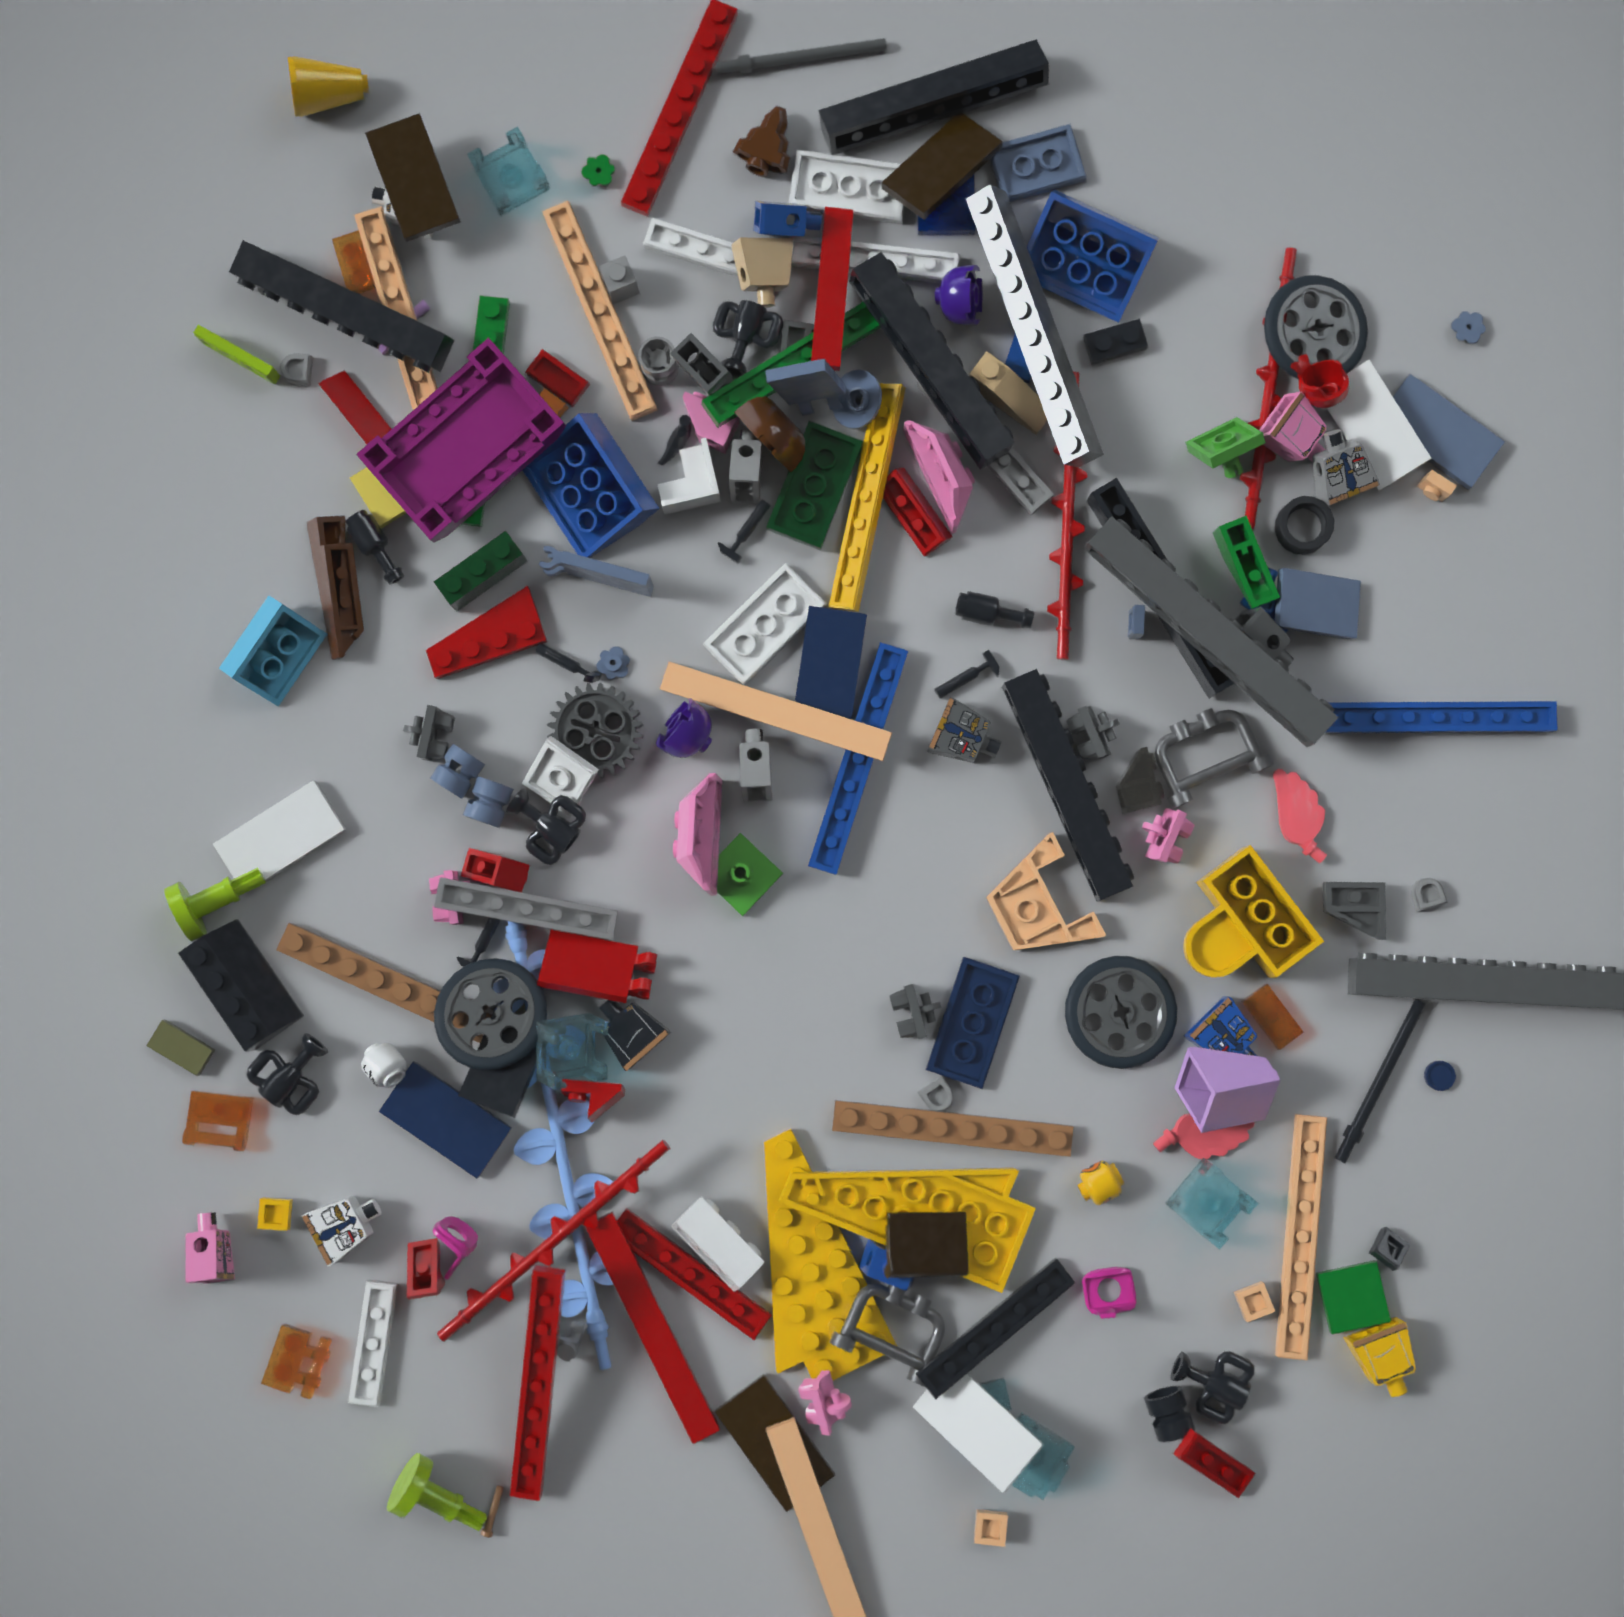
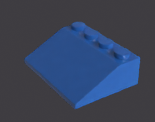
M1053 190L1029 240L1027 249L1042 288L1119 323L1159 237L1064 193Z
M597 413L577 414L566 424L559 438L523 469L524 474L577 555L591 558L640 526L660 509Z

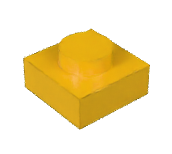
M260 1198L257 1229L290 1230L293 1199Z

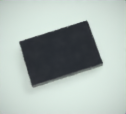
M493 1011L491 1020H494L497 1017L494 1013L495 1011ZM507 1028L502 1033L504 1043H513L518 1037V1031L515 1028ZM544 1031L531 1052L513 1065L487 1071L469 1068L458 1096L515 1118L550 1033ZM483 1035L477 1050H483L487 1046L488 1038L486 1035Z

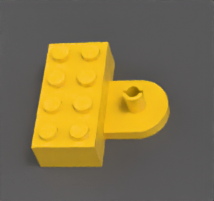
M1251 845L1239 849L1196 882L1215 907L1194 923L1184 938L1183 951L1185 958L1191 968L1201 975L1223 977L1231 974L1251 958H1254L1268 978H1277L1324 942Z

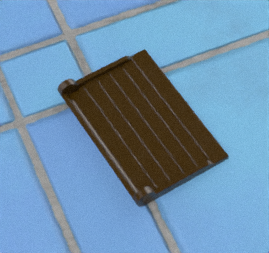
M966 1212L887 1213V1265L884 1268L885 1277L967 1276L969 1264Z

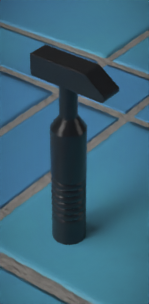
M761 499L737 533V539L732 547L729 549L718 542L720 552L738 564L742 557L735 553L741 543L747 541L771 505Z
M540 643L536 649L538 655L545 657L572 673L584 675V682L594 683L601 678V673L597 671L589 672L581 668L578 662L543 643Z
M987 650L982 653L986 660L982 665L971 667L936 687L934 691L938 698L941 699L950 692L977 678L979 673L988 667L992 669L996 677H999V665L991 652Z
M488 918L475 944V953L471 961L459 956L457 957L460 966L464 967L467 964L476 962L480 954L486 951L500 920Z

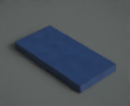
M809 606L795 702L852 720L867 614Z
M963 957L925 1070L983 1089L1020 976Z
M413 1061L406 1070L405 1077L396 1085L379 1112L478 1179L512 1127L479 1104L458 1096V1090Z

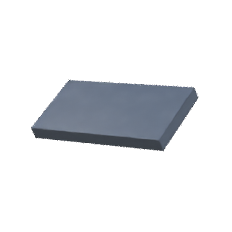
M1412 374L1407 376L1393 395L1396 403L1432 459L1429 462L1467 490L1472 488L1505 441Z

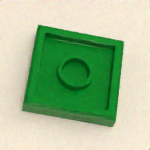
M1372 1260L1316 1273L1329 1333L1337 1334L1391 1322L1377 1261Z

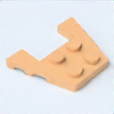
M1053 832L1048 834L986 897L1012 950L1106 936L1094 911L1066 925L1041 878L1038 869L1065 856Z

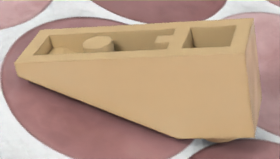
M986 351L970 372L969 377L976 380L980 393L985 399L1037 435L1047 422L1039 396L1011 368Z

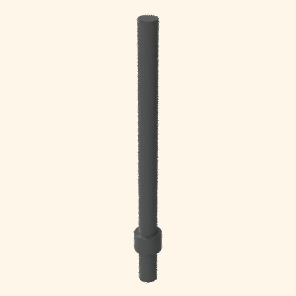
M882 38L750 57V54L738 56V59L716 62L717 74L740 71V74L751 73L752 69L884 51L887 50L886 39Z

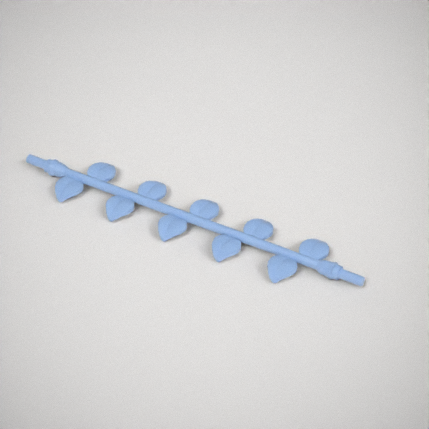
M507 921V934L505 936L512 953H514L516 963L525 967L538 980L546 949L533 952L527 959V930H524L523 924ZM501 979L493 984V990L496 993H504L509 987L507 979ZM523 999L517 1000L512 1006L513 1013L516 1012L523 1005V1003L525 1004V1009L527 1011L528 1002ZM564 1023L551 1025L545 1030L550 1035L528 1088L531 1087L540 1077L551 1132L544 1128L529 1130L520 1137L514 1147V1154L533 1165L544 1164L554 1153L556 1155L566 1207L558 1203L549 1204L539 1209L533 1216L529 1229L543 1239H547L552 1235L551 1218L557 1216L568 1221L579 1212L578 1204L584 1207L595 1198L594 1183L599 1180L608 1185L613 1182L608 1177L598 1173L584 1174L575 1183L573 1182L563 1129L569 1133L581 1134L587 1131L594 1122H590L588 1119L590 1102L588 1100L585 1103L566 1100L558 1109L547 1054L557 1059L568 1058L574 1054L585 1038L581 1030ZM581 1225L572 1233L582 1283L574 1279L565 1280L561 1316L574 1317L587 1305V1334L590 1335V1340L594 1341L600 1370H605L612 1367L606 1342L609 1326L605 1321L606 1318L602 1309L599 1308L594 1281L609 1286L613 1285V1282L598 1252H595L591 1259H589L583 1225Z

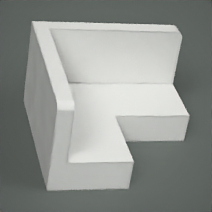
M706 438L701 439L702 445L679 450L686 478L657 484L665 515L721 502Z

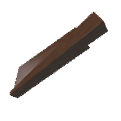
M345 515L315 517L307 521L332 660L343 658L351 644L364 631L353 543H345Z

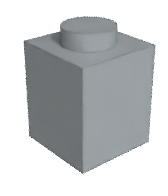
M626 255L599 266L602 279L613 304L640 294L637 281Z

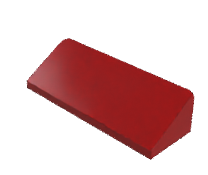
M345 370L318 383L366 444L377 435L382 438L391 430L390 426Z
M896 468L887 475L883 499L924 557L953 538L905 468Z

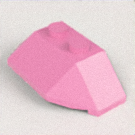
M908 420L904 422L903 432L948 529L953 534L957 532L973 488L972 484L975 483L974 477L968 467H963L960 460L962 457L961 449L956 441H951L948 434Z
M709 773L680 801L679 811L675 812L674 818L675 827L678 829V840H674L673 855L686 872L711 896H717L723 781L716 773Z

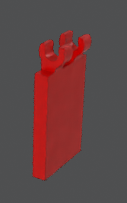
M550 930L538 978V986L627 1003L628 996L649 1000L652 980L647 978L632 980L634 970L654 974L658 954L652 952L637 954L638 946Z

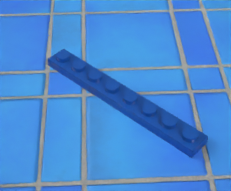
M880 642L855 721L884 729L908 654L907 650ZM845 750L808 867L833 875L837 874L874 758Z
M1557 701L1328 702L1334 708L1333 713L1339 718L1325 733L1558 731Z

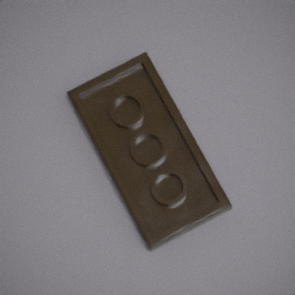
M420 113L365 133L406 242L461 223Z
M957 114L881 182L882 190L925 220L1002 149L1003 141L965 114Z
M763 1374L718 1407L715 1413L783 1509L788 1512L793 1508V1504L769 1441L766 1427L795 1416L765 1374ZM795 1417L818 1484L821 1487L835 1476V1472Z

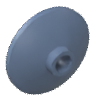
M860 369L852 370L841 377L845 385L846 394L839 395L842 408L833 409V413L840 424L848 428L857 429L868 425L876 417L882 402V390L877 378L873 374Z

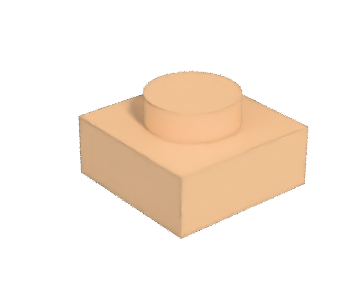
M1434 470L1427 473L1417 485L1418 488L1423 490V494L1434 501L1439 500L1440 502L1448 498L1457 486Z
M1262 1281L1234 1291L1243 1318L1247 1323L1275 1312L1265 1284Z
M977 1509L974 1543L1005 1547L1008 1521L1007 1512Z

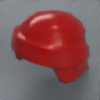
M1302 354L1298 357V362L1291 364L1290 367L1298 373L1299 390L1306 396L1311 405L1317 408H1330L1341 403L1348 395L1350 387L1348 375L1338 360H1324L1311 365L1308 355Z

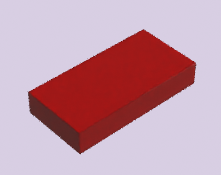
M543 349L525 371L526 375L572 408L590 386L587 380Z

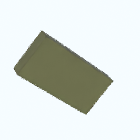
M161 1020L146 1045L196 1076L201 1075L215 1052L214 1048L167 1020Z

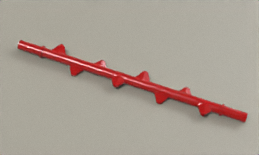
M1288 247L1285 249L1282 275L1279 276L1280 288L1290 280L1295 279L1293 274L1297 254L1296 248ZM1285 313L1283 317L1285 324L1287 320V313ZM1270 353L1268 365L1256 370V374L1265 382L1260 418L1248 424L1258 430L1282 399L1275 393L1279 366ZM1264 445L1255 448L1252 470L1240 474V480L1249 488L1248 496L1245 497V501H1247L1245 516L1247 515L1253 531L1255 529L1258 503L1261 502L1259 497L1264 464L1276 460V455Z
M1073 371L1079 386L1080 373ZM1056 445L1053 448V452L1060 456ZM1064 465L1063 493L1051 499V504L1063 511L1061 548L1049 554V559L1060 565L1059 600L1047 606V612L1058 618V627H1056V631H1058L1057 660H1069L1070 631H1072L1070 627L1071 592L1083 586V580L1072 574L1073 538L1085 532V526L1074 520L1075 484L1087 479V472L1079 467Z
M665 1140L660 1141L642 1158H637V1162L610 1185L599 1180L594 1183L595 1198L568 1221L557 1216L551 1218L552 1235L526 1257L515 1252L510 1255L511 1270L484 1293L473 1288L466 1291L468 1306L464 1310H460L455 1318L437 1332L438 1337L445 1342L461 1327L469 1324L474 1316L497 1297L511 1302L514 1299L512 1284L538 1262L547 1266L553 1265V1249L581 1225L593 1230L598 1228L597 1211L623 1189L634 1194L639 1191L638 1176L644 1171L647 1172L653 1163L671 1149Z

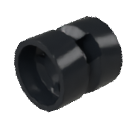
M1181 1386L1160 1388L1144 1397L1149 1415L1156 1418L1152 1425L1159 1442H1171L1182 1439L1190 1428L1195 1431L1191 1414L1184 1410L1187 1402Z

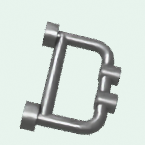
M1213 708L1197 714L1198 721L1188 725L1186 720H1182L1169 727L1171 733L1166 734L1158 741L1154 754L1160 771L1172 794L1171 797L1167 798L1171 809L1194 800L1189 791L1190 788L1247 763L1252 774L1274 765L1270 754L1263 755L1248 721L1242 714L1234 710L1214 713ZM1233 722L1237 726L1248 751L1178 781L1166 754L1168 747L1214 728L1221 723Z
M876 1283L866 1285L855 1297L841 1332L837 1333L834 1331L829 1343L852 1353L856 1342H859L911 1366L906 1378L925 1387L915 1373L934 1359L945 1333V1323L942 1316L936 1310L930 1308L932 1301L915 1294L914 1298L911 1299L904 1295L905 1290L892 1285H888V1287ZM878 1296L929 1320L933 1324V1332L922 1358L856 1328L869 1298Z

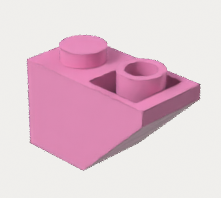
M685 391L683 394L684 405L691 418V423L699 443H701L702 438H706L708 447L725 454L739 425V417L737 416L717 428L701 405L702 400L706 396L698 392H694L692 395Z

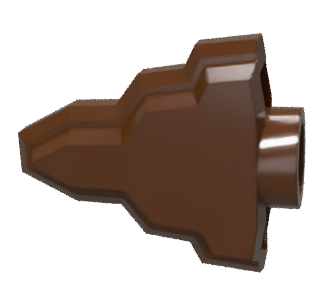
M776 105L764 116L760 126L751 128L746 138L738 140L733 153L747 162L745 167L749 172L760 177H766L769 171L779 174L787 173L790 157L787 154L789 142L784 136L788 127L786 109Z

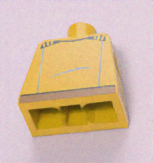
M1394 1317L1391 1318V1322L1374 1325L1343 1337L1371 1383L1375 1386L1386 1384L1391 1397H1398L1408 1392L1403 1376L1414 1373L1416 1366L1407 1325L1403 1320Z

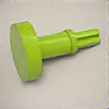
M258 867L232 880L228 876L222 879L223 881L192 896L181 882L164 888L170 910L182 932L191 942L207 934L202 919L203 916L232 902L240 901V895L266 883Z
M420 1453L414 1454L403 1468L391 1491L387 1503V1511L400 1518H404L417 1503L444 1517V1520L448 1522L456 1519L480 1531L487 1519L486 1514L464 1503L462 1495L455 1494L431 1482L429 1477L433 1468V1460Z

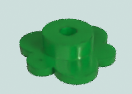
M601 154L596 158L589 157L587 165L582 168L581 173L585 179L589 180L590 185L597 186L600 184L607 186L612 181L611 175L615 172V167L610 164L608 156Z

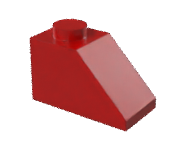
M469 848L461 876L522 893L528 879L530 865Z

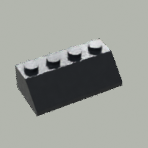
M239 919L201 936L178 953L245 1052L257 1050L304 1017V1014Z

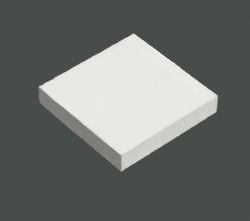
M550 736L543 744L522 784L550 804L555 797L563 795L579 805L599 769ZM559 806L558 809L569 817L572 815Z

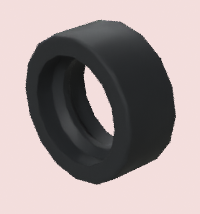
M1301 496L1292 499L1279 511L1275 519L1274 531L1278 542L1286 550L1294 554L1306 555L1317 551L1329 541L1334 531L1335 520L1331 509L1324 501L1313 496ZM1308 509L1317 515L1321 523V531L1317 538L1309 542H1301L1289 533L1287 527L1288 519L1295 510Z

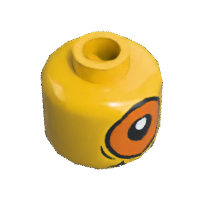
M1102 1160L1081 1171L1080 1178L1082 1183L1077 1186L1085 1201L1091 1199L1094 1204L1100 1206L1121 1194V1186L1124 1185V1181L1114 1163L1109 1165L1106 1161Z

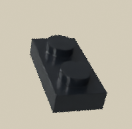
M1140 319L1087 333L1083 337L1091 365L1146 350L1148 347Z

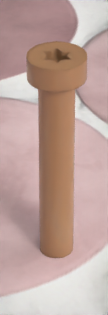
M497 1485L485 1528H482L480 1533L484 1537L492 1538V1527L504 1490L503 1486Z

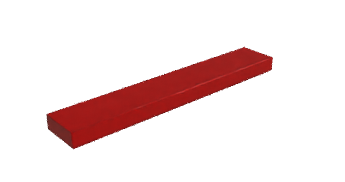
M825 207L811 361L825 359L834 371H840L854 209Z
M628 1208L624 1210L618 1222L635 1254L752 1340L756 1339L772 1316L769 1311L739 1289L733 1291L709 1267Z

